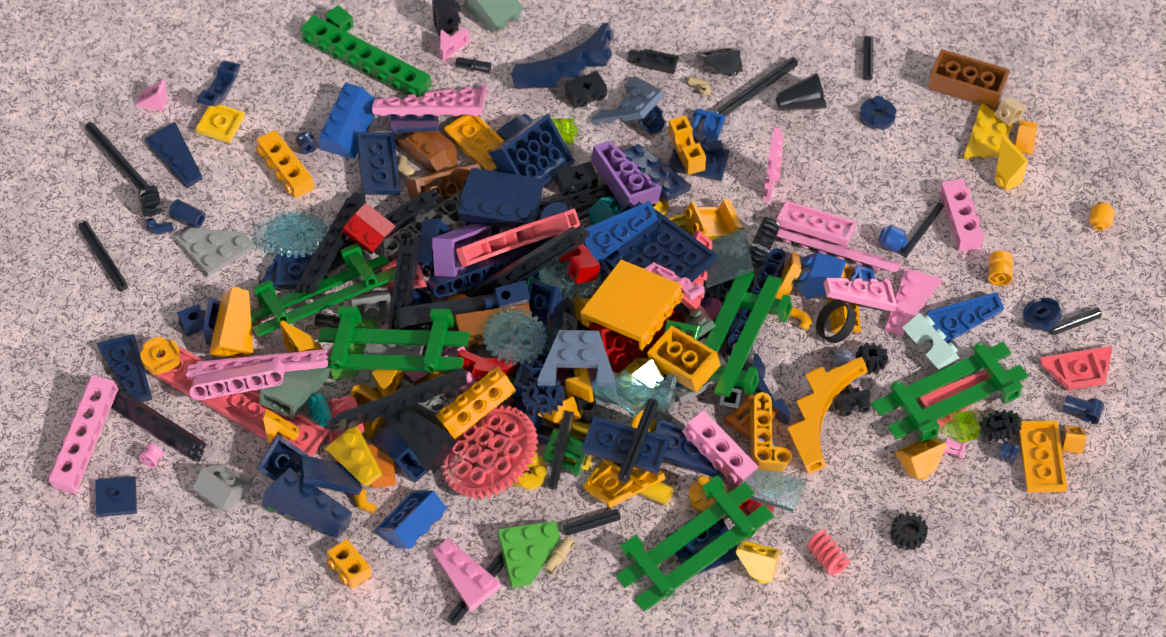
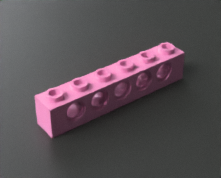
M92 375L90 381L86 383L84 396L78 402L77 413L71 419V428L68 434L64 436V445L56 456L54 469L49 473V482L53 488L76 494L118 391V387L113 380ZM81 432H85L84 435L79 436ZM78 449L76 453L71 454L74 450ZM67 467H71L70 470L64 472Z

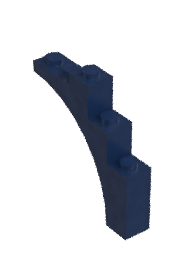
M602 23L588 40L568 52L541 61L516 64L511 73L514 88H555L561 78L581 77L586 67L607 66L609 59L612 57L609 45L614 38V33L610 29L609 23Z

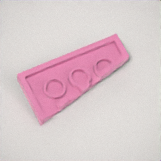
M774 127L770 143L763 201L770 202L775 181L779 182L784 136H781L782 128Z
M906 268L895 298L897 308L894 312L891 311L885 331L904 336L906 331L902 327L922 311L926 302L941 284L942 278Z
M826 278L823 283L827 297L893 312L897 308L889 279H884L883 282H878L877 279H870L869 282L862 281V279L849 281L847 278Z
M447 538L433 549L436 559L458 590L461 598L467 604L470 612L501 588V584L497 579L450 539Z

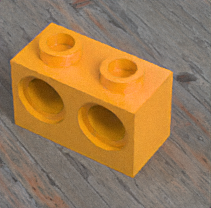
M348 539L327 551V564L332 571L336 570L339 573V579L344 585L348 584L353 589L371 577V567Z

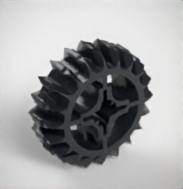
M763 218L745 257L746 261L753 266H763L781 227L780 223L775 219Z

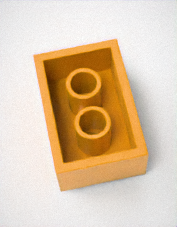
M671 326L647 352L649 359H653L662 373L695 393L721 365L716 351L674 326Z

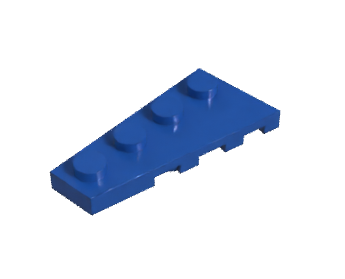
M650 201L585 228L590 235L585 238L586 241L584 243L596 261L601 262L658 220Z
M998 292L933 309L927 311L925 315H928L935 323L933 325L935 330L940 329L946 335L944 340L948 343L1003 312L1004 306Z

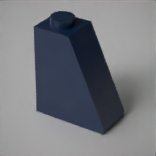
M388 425L375 437L392 459L415 483L430 470L391 425Z

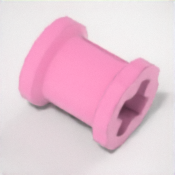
M947 437V447L943 454H953L962 459L967 442L960 443Z

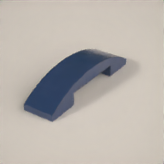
M223 60L217 69L216 78L207 90L203 89L197 98V103L213 107L222 103L233 86L241 64Z
M756 353L753 358V368H757L759 382L755 389L756 394L760 392L767 393L772 400V410L776 412L774 418L785 425L789 424L790 412L782 398L774 400L763 380L766 368L760 356Z

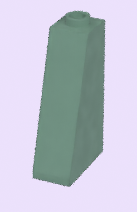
M330 368L296 370L285 373L283 382L280 385L260 390L259 404L293 420L307 404L308 398L313 393H316L329 378Z

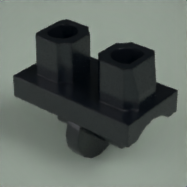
M848 384L845 390L840 392V396H836L835 410L839 409L843 417L853 414L852 406L855 405L858 406L859 411L862 413L869 411L870 389L860 391L859 387L852 388L851 384Z

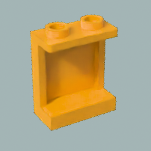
M723 199L719 207L697 208L695 201H691L684 212L692 233L700 231L711 241L737 239L743 229L730 199Z

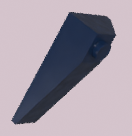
M535 322L513 385L516 392L511 397L523 400L524 386L529 387L528 381L534 383L535 377H539L548 357L546 352L547 325Z

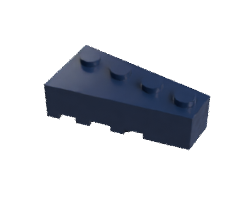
M290 468L264 491L261 504L265 508L272 507L276 509L277 513L285 516V514L296 518L297 522L311 524L314 529L336 539L349 527L353 513L316 486L302 483V477Z

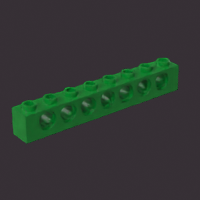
M312 15L300 28L301 38L306 44L316 46L320 51L331 54L335 59L345 61L349 66L360 69L364 74L375 77L379 82L391 85L393 89L400 90L406 93L407 96L415 94L416 97H421L431 87V75L315 15Z

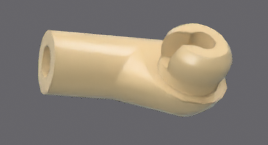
M690 76L688 85L697 87L703 96L710 94L711 88L706 80Z
M400 156L398 172L406 178L415 177L416 173L413 167L407 164L408 158Z

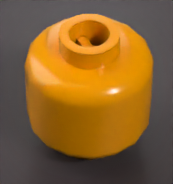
M1098 202L1091 207L1089 223L1094 226L1095 230L1104 231L1113 225L1115 210L1112 208V205L1106 202Z

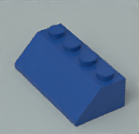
M344 83L319 136L320 150L352 159L356 158L358 153L357 132H368L375 117L372 107L376 99L364 88Z

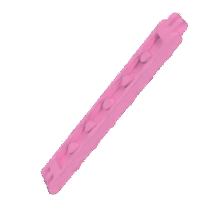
M780 227L777 234L778 237H781V241L787 243L794 241L799 243L800 247L807 249L814 247L817 248V252L823 254L830 252L839 259L845 260L847 257L853 259V263L859 265L866 263L875 270L881 271L883 268L897 272L901 268L899 262L843 245L840 246L827 240H820L810 235H803L794 230Z
M327 349L199 361L196 364L188 365L186 376L188 378H195L199 375L273 361L283 363L285 372L326 368L330 352Z

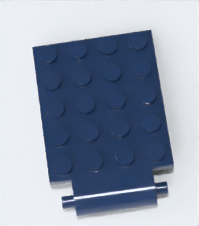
M639 201L633 205L629 202L615 215L639 206L642 203ZM653 208L658 220L603 259L612 269L616 267L620 260L643 269L652 263H656L673 271L680 278L686 277L690 279L692 283L718 257L716 253Z

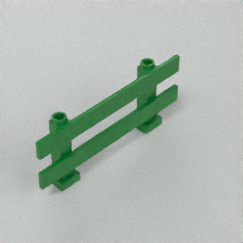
M356 243L340 250L348 270L322 280L315 294L293 292L277 299L271 280L253 286L260 307L250 311L251 322L270 314L273 316V319L254 326L253 330L258 337L281 328L280 322L282 321L291 324L395 279L396 270L391 268L375 275L373 271L389 265V261L384 255L365 262L360 246ZM358 277L362 280L286 313L284 309Z
M739 270L730 291L726 293L725 302L714 323L716 326L711 329L704 345L718 353L739 307L752 311L726 367L720 366L708 379L718 382L714 394L729 397L733 387L737 386L744 388L745 394L753 395L759 382L757 368L749 367L747 372L741 370L767 314L778 315L779 321L786 322L792 311L791 296L783 294L781 299L775 298L783 282L782 278L768 276L760 294L757 295L747 293L754 273Z
M339 306L337 312L340 318L339 328H321L318 338L319 342L334 343L332 353H329L328 366L326 368L336 370L427 371L433 373L453 372L462 368L463 357H441L443 346L467 347L470 332L447 331L448 327H453L455 321L450 309H431L430 317L433 322L431 331L355 328V324H361L362 321L358 307ZM350 343L427 345L425 356L348 354Z
M1004 342L990 348L985 344L978 343L972 349L974 351L973 356L908 386H905L903 382L896 381L890 386L891 394L872 402L871 405L879 416L902 407L908 417L889 425V431L897 440L918 430L917 439L922 444L938 436L940 425L937 420L999 391H1001L1000 400L1004 405L1021 397L1023 386L1020 381L1027 379L1029 375L1021 365H1017L1007 371L1002 368L998 361L1011 355V351ZM982 368L990 376V379L923 410L916 402V399Z
M717 475L702 486L704 496L708 500L713 498L716 503L646 553L643 550V543L637 534L620 545L626 558L632 557L635 560L634 563L616 575L622 585L627 588L645 574L654 584L635 598V601L644 612L663 598L670 597L677 588L745 538L752 537L760 527L774 518V515L765 504L747 517L738 506L755 495V492L746 482H743L727 494L724 490L723 481ZM726 515L735 524L734 527L667 576H664L657 567Z

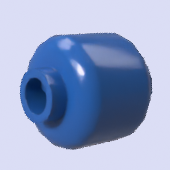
M889 225L887 228L884 227L878 240L881 241L883 248L898 252L900 248H905L908 238H905V230Z

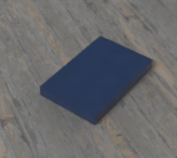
M674 147L668 167L674 172L687 174ZM719 149L710 152L703 150L706 156L705 170L690 175L722 182L730 150Z
M306 455L300 456L299 464L302 483L360 495L362 490L361 482L341 463Z

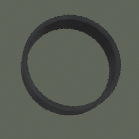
M842 300L829 302L818 314L816 320L817 334L830 343L843 341L849 336L855 326V310ZM846 306L847 318L844 326L835 335L826 337L824 329L829 315L835 309Z

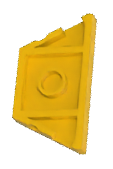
M983 103L980 105L964 154V160L979 156L980 158L998 157L1002 137L1006 136L1009 139L1012 124L1007 125L994 115L995 112Z

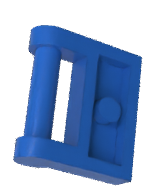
M695 109L693 112L694 118L691 123L694 142L697 141L696 137L700 134L705 135L706 140L710 142L719 140L726 115ZM705 119L701 133L697 134L696 131L700 120Z

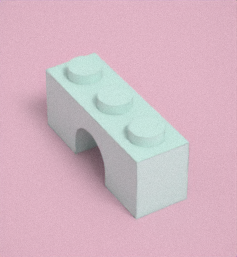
M919 312L902 328L918 346L922 345L925 341L933 340L932 349L925 355L941 371L960 359L956 354L958 349L951 342L947 344L944 340L946 335L940 329H934L933 325L935 323L928 315L924 317Z

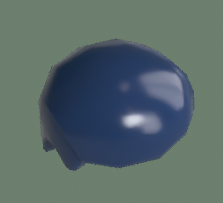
M655 105L643 119H638L639 126L650 134H657L666 123L662 115L664 111Z

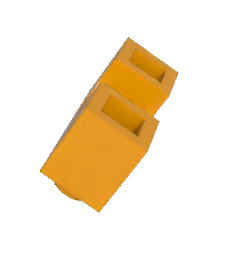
M686 115L669 120L668 135L687 174L690 175L704 171L706 156L700 143H694L692 127Z

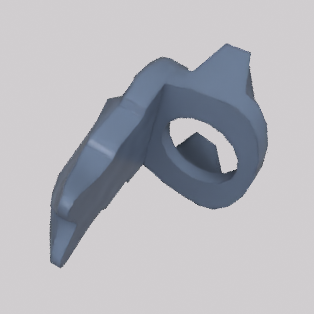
M839 348L831 350L833 354L831 369L856 359L852 355L851 349Z

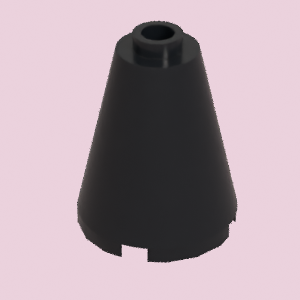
M818 73L779 92L778 97L775 98L777 107L782 108V111L827 108Z

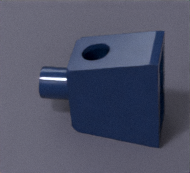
M526 280L497 287L494 289L492 296L483 298L485 309L528 304L530 301Z

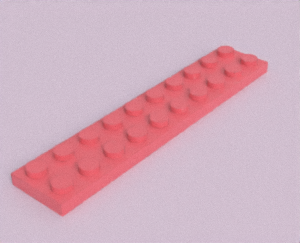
M178 346L180 351L179 365L168 372L153 376L191 397L190 388L194 378L186 376L188 365L205 360ZM258 390L197 400L267 441L268 437L263 413L265 409H268L299 428L297 439L295 441L292 439L287 441L311 457L320 449L330 434L329 430L322 426L320 427V425L299 413L292 420L259 404L260 391Z

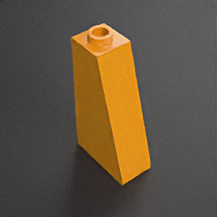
M232 287L222 295L210 354L227 358L249 357L253 354L248 290Z

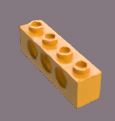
M276 129L256 139L258 155L265 158L267 167L274 170L276 179L284 183V188L288 194H292L296 199L314 189L312 176Z
M496 367L435 416L444 429L456 439L516 392V389L508 377Z

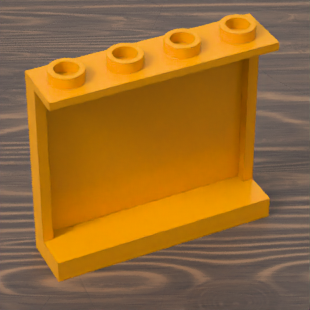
M620 260L582 309V325L589 327V324L595 322L639 341V348L643 350L646 344L652 341L655 332L661 329L664 320L671 316L676 304L681 302L683 298L681 284Z

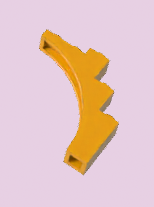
M862 357L852 359L840 367H834L827 373L824 367L805 374L813 394L805 395L796 401L804 421L795 422L788 427V431L808 474L827 467L822 455L820 441L822 424L828 408L841 390L854 379L868 372Z

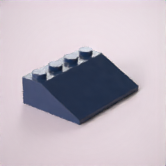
M549 114L535 118L489 152L490 157L500 172L545 179L544 185L556 176L557 170L567 168L575 162Z
M471 168L458 209L460 221L509 229L534 222L537 219L545 179Z

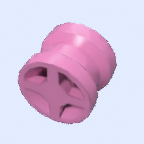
M148 443L145 447L146 451L139 455V459L143 464L155 468L158 464V459H162L164 456V452L158 446Z

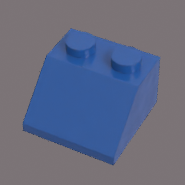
M819 252L806 255L802 259L800 275L795 280L793 286L807 299L825 295L824 281L826 278H841L846 261Z

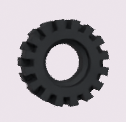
M906 512L905 516L903 513H900L899 517L896 516L892 522L891 540H894L895 545L899 544L901 549L905 546V550L908 551L909 547H912V550H916V546L920 548L922 543H925L928 532V525H926L925 519L922 520L921 515L916 517L914 512L912 515ZM905 526H910L917 533L914 536H907L902 533L901 529Z

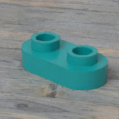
M313 393L308 398L307 406L313 421L320 425V427L327 428L328 420L331 419V411L324 395Z

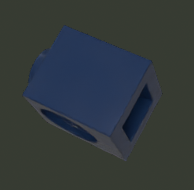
M199 304L177 312L178 321L185 336L202 331L206 311H202Z

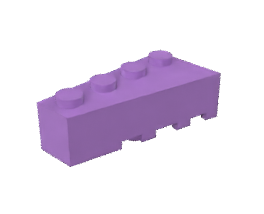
M611 141L593 146L591 162L622 208L629 202L633 205L639 201L642 204L650 201L651 205L659 202L662 187L658 184L655 185L646 173L643 174L638 170V166L634 162L627 160L626 155Z
M469 224L432 238L434 276L455 277L458 270L465 268L461 266L456 249L492 236V226Z

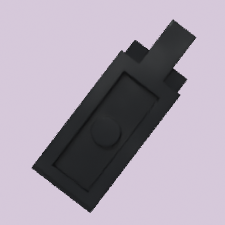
M644 48V50L639 51L629 50L627 61L636 63V65L675 74L679 56Z

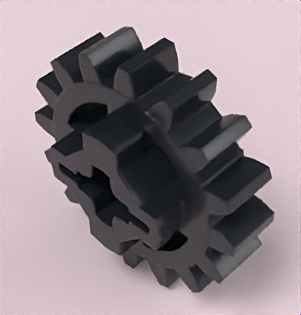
M1004 409L1002 412L996 410L995 414L988 413V417H983V421L979 422L978 427L983 439L987 438L988 442L994 440L997 443L1000 439L1004 442L1005 438L1012 439V435H1018V431L1022 430V422L1018 413H1013V410L1006 412V409Z

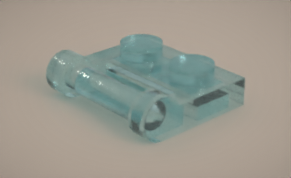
M624 370L616 378L615 387H607L602 394L606 399L610 398L629 411V415L635 418L644 409L648 399L656 395V391ZM615 392H620L622 395H624L636 404L632 405L630 402H628Z

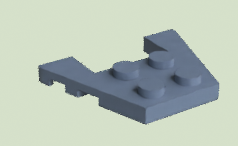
M633 76L624 85L626 91L631 92V94L620 102V106L615 111L600 110L592 119V122L598 126L601 124L600 122L604 121L607 124H611L617 119H622L623 122L643 119L664 97L661 89Z
M559 330L538 377V385L556 386L557 368H598L597 387H615V378L599 331Z

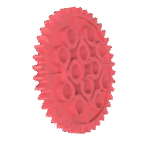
M504 405L498 408L496 406L455 439L457 443L443 461V466L441 467L445 481L457 494L460 493L463 497L466 495L469 499L471 497L477 499L478 496L484 499L485 495L491 498L492 493L494 492L497 496L499 490L506 492V486L512 488L513 481L518 483L517 477H524L523 470L529 471L527 464H533L530 458L536 457L533 451L538 450L535 446L538 443L536 439L538 435L535 432L534 424L521 410L518 411L517 408L512 409L511 406L505 408Z

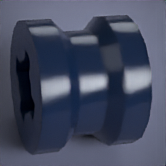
M305 131L296 136V143L299 145V150L302 154L312 153L317 149V143L311 132Z
M1005 440L998 459H1006L1009 463L1013 464L1020 445H1011L1009 441Z

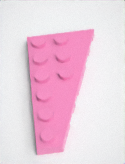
M487 84L480 85L481 88L472 89L469 86L464 87L461 91L447 89L426 92L425 96L421 97L411 94L404 99L398 97L374 100L372 110L373 114H378L379 116H386L388 114H396L398 116L414 114L416 116L432 114L434 116L469 114L470 116H477L483 113Z

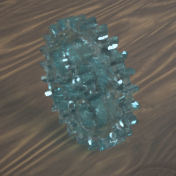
M296 211L293 215L291 212H288V216L281 214V218L275 217V222L270 221V226H267V244H269L270 249H274V253L279 251L280 256L286 253L288 258L291 254H294L295 258H297L298 254H301L302 257H305V253L312 255V250L317 251L327 234L326 224H324L323 220H319V216L313 218V213L306 215V211L302 214Z
M556 260L539 271L541 282L558 287L561 294H564V298H567L568 295L572 299L575 296L582 299V295L588 297L589 293L594 294V291L598 290L601 280V272H598L597 281L576 284L568 274L570 261L559 262Z
M516 307L513 312L507 308L506 313L502 310H499L498 315L493 313L492 319L488 318L483 332L487 351L492 350L491 356L499 355L498 361L504 358L505 364L512 360L513 365L516 364V361L523 365L525 359L529 363L532 357L537 359L538 354H542L543 348H545L547 338L545 334L546 328H542L543 322H537L538 316L532 318L531 311L528 314H524V309L518 312Z

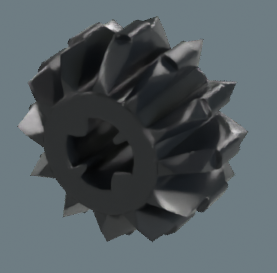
M155 185L140 187L138 193L143 215L145 217L159 215L162 210L157 187Z
M875 341L872 345L867 342L864 346L860 345L855 356L856 359L863 358L869 375L873 370L876 374L880 370H884L889 359L887 349H883L882 344L877 346Z

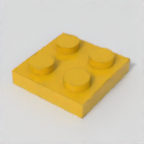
M220 104L215 107L209 106L196 127V133L230 143L245 118V112Z

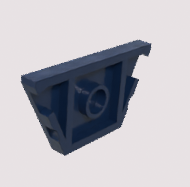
M315 253L277 254L273 259V263L267 268L266 275L258 284L271 280L274 289H296Z

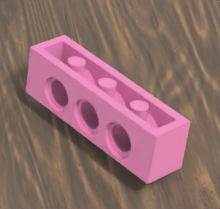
M964 179L942 182L940 194L958 251L980 249L982 241H984V232L979 228L980 221L978 215L974 213L975 205L973 200H970L969 187L965 185Z
M704 410L689 421L682 432L685 434V437L735 487L748 480L757 470L758 466Z

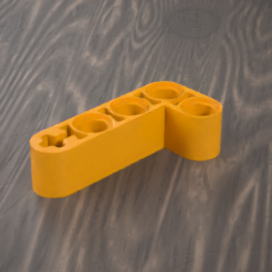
M760 392L756 394L750 406V458L758 466L757 470L782 472L787 468L792 456L786 448L772 447V400L767 393ZM758 438L763 439L765 442L759 441ZM777 458L783 459L784 462L779 461Z

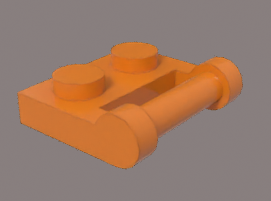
M748 395L739 408L723 419L727 426L735 429L749 441L750 412L740 421L737 419L750 408L755 397L753 395ZM773 410L772 419L775 417L776 412Z

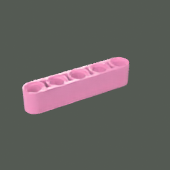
M279 361L199 375L192 381L190 395L195 400H205L278 386L283 382L285 366Z

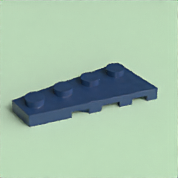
M175 121L145 139L148 147L187 188L203 179Z
M131 334L96 343L98 350L124 391L141 402L152 400L135 335Z

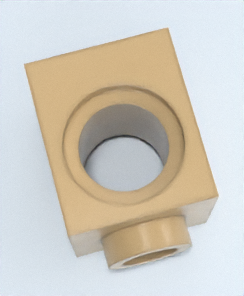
M1011 97L1002 100L994 115L1007 125H1011L1020 121L1027 107Z

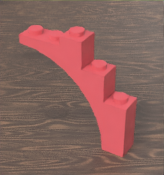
M575 208L477 240L456 249L461 266L465 267L512 249L561 234L572 226L577 228L580 226Z

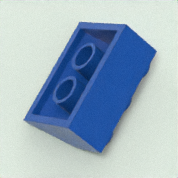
M413 490L374 531L397 548L410 549L416 545L417 539L430 530L429 527L434 522L443 517L447 507L435 491Z

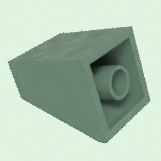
M466 0L462 5L492 32L497 29L499 31L503 30L511 20L512 22L518 20L521 17L520 13L524 9L518 0Z

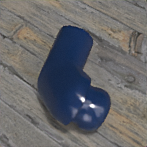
M703 134L696 137V144L700 143L702 149L707 152L723 149L721 140L710 142L706 140Z
M154 218L146 220L147 230L157 235L174 231L172 222L160 225L156 223Z

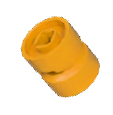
M1002 250L992 252L988 258V280L993 285L1006 286L1013 281V256L1011 253Z

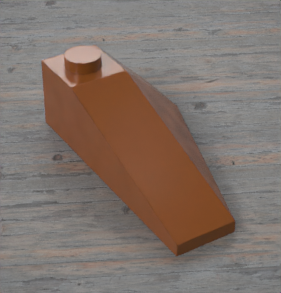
M481 163L407 178L406 184L409 198L413 199L424 191L430 192L436 189L442 196V200L438 202V205L464 189L471 168L482 169Z

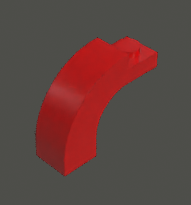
M507 342L504 351L495 358H482L463 349L460 350L457 357L464 358L462 368L472 373V376L478 382L496 367L508 378L512 376L523 359L525 349Z

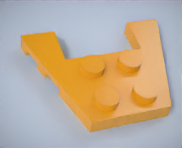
M602 459V464L599 468L596 467L584 484V489L609 508H612L666 478L661 471H659V474L645 471L638 478L631 475L629 481L623 483L618 480L621 468L616 465L617 463Z

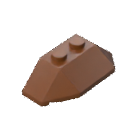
M439 131L404 132L394 139L396 145L430 173L457 167V146Z

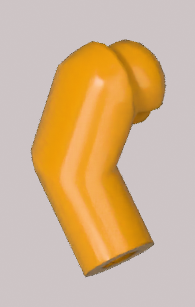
M792 307L789 316L801 320L799 327L808 330L809 326L812 325V320L808 313Z
M362 488L360 495L353 494L357 508L374 514L377 505L367 501V492L364 488Z

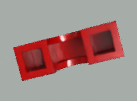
M584 244L558 259L559 262L570 261L568 274L576 284L597 281L600 264Z

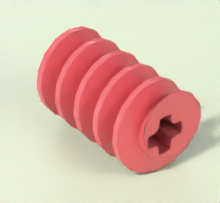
M823 529L810 539L808 549L812 551L813 555L817 557L818 561L822 563V566L827 569L830 575H835L849 565L850 559H845L846 553H840L841 547H836V541H831V535L826 536L827 531Z

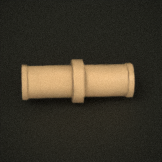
M565 536L558 548L551 552L552 556L542 567L545 572L553 575L559 565L566 561V556L576 545L572 538Z

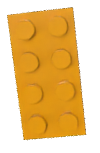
M465 114L444 128V134L474 163H481V168L484 170L492 171L497 168L489 152L504 142V140L478 115L470 116Z
M1058 420L1021 421L1022 430H1019L1018 433L1026 492H1066L1067 482Z

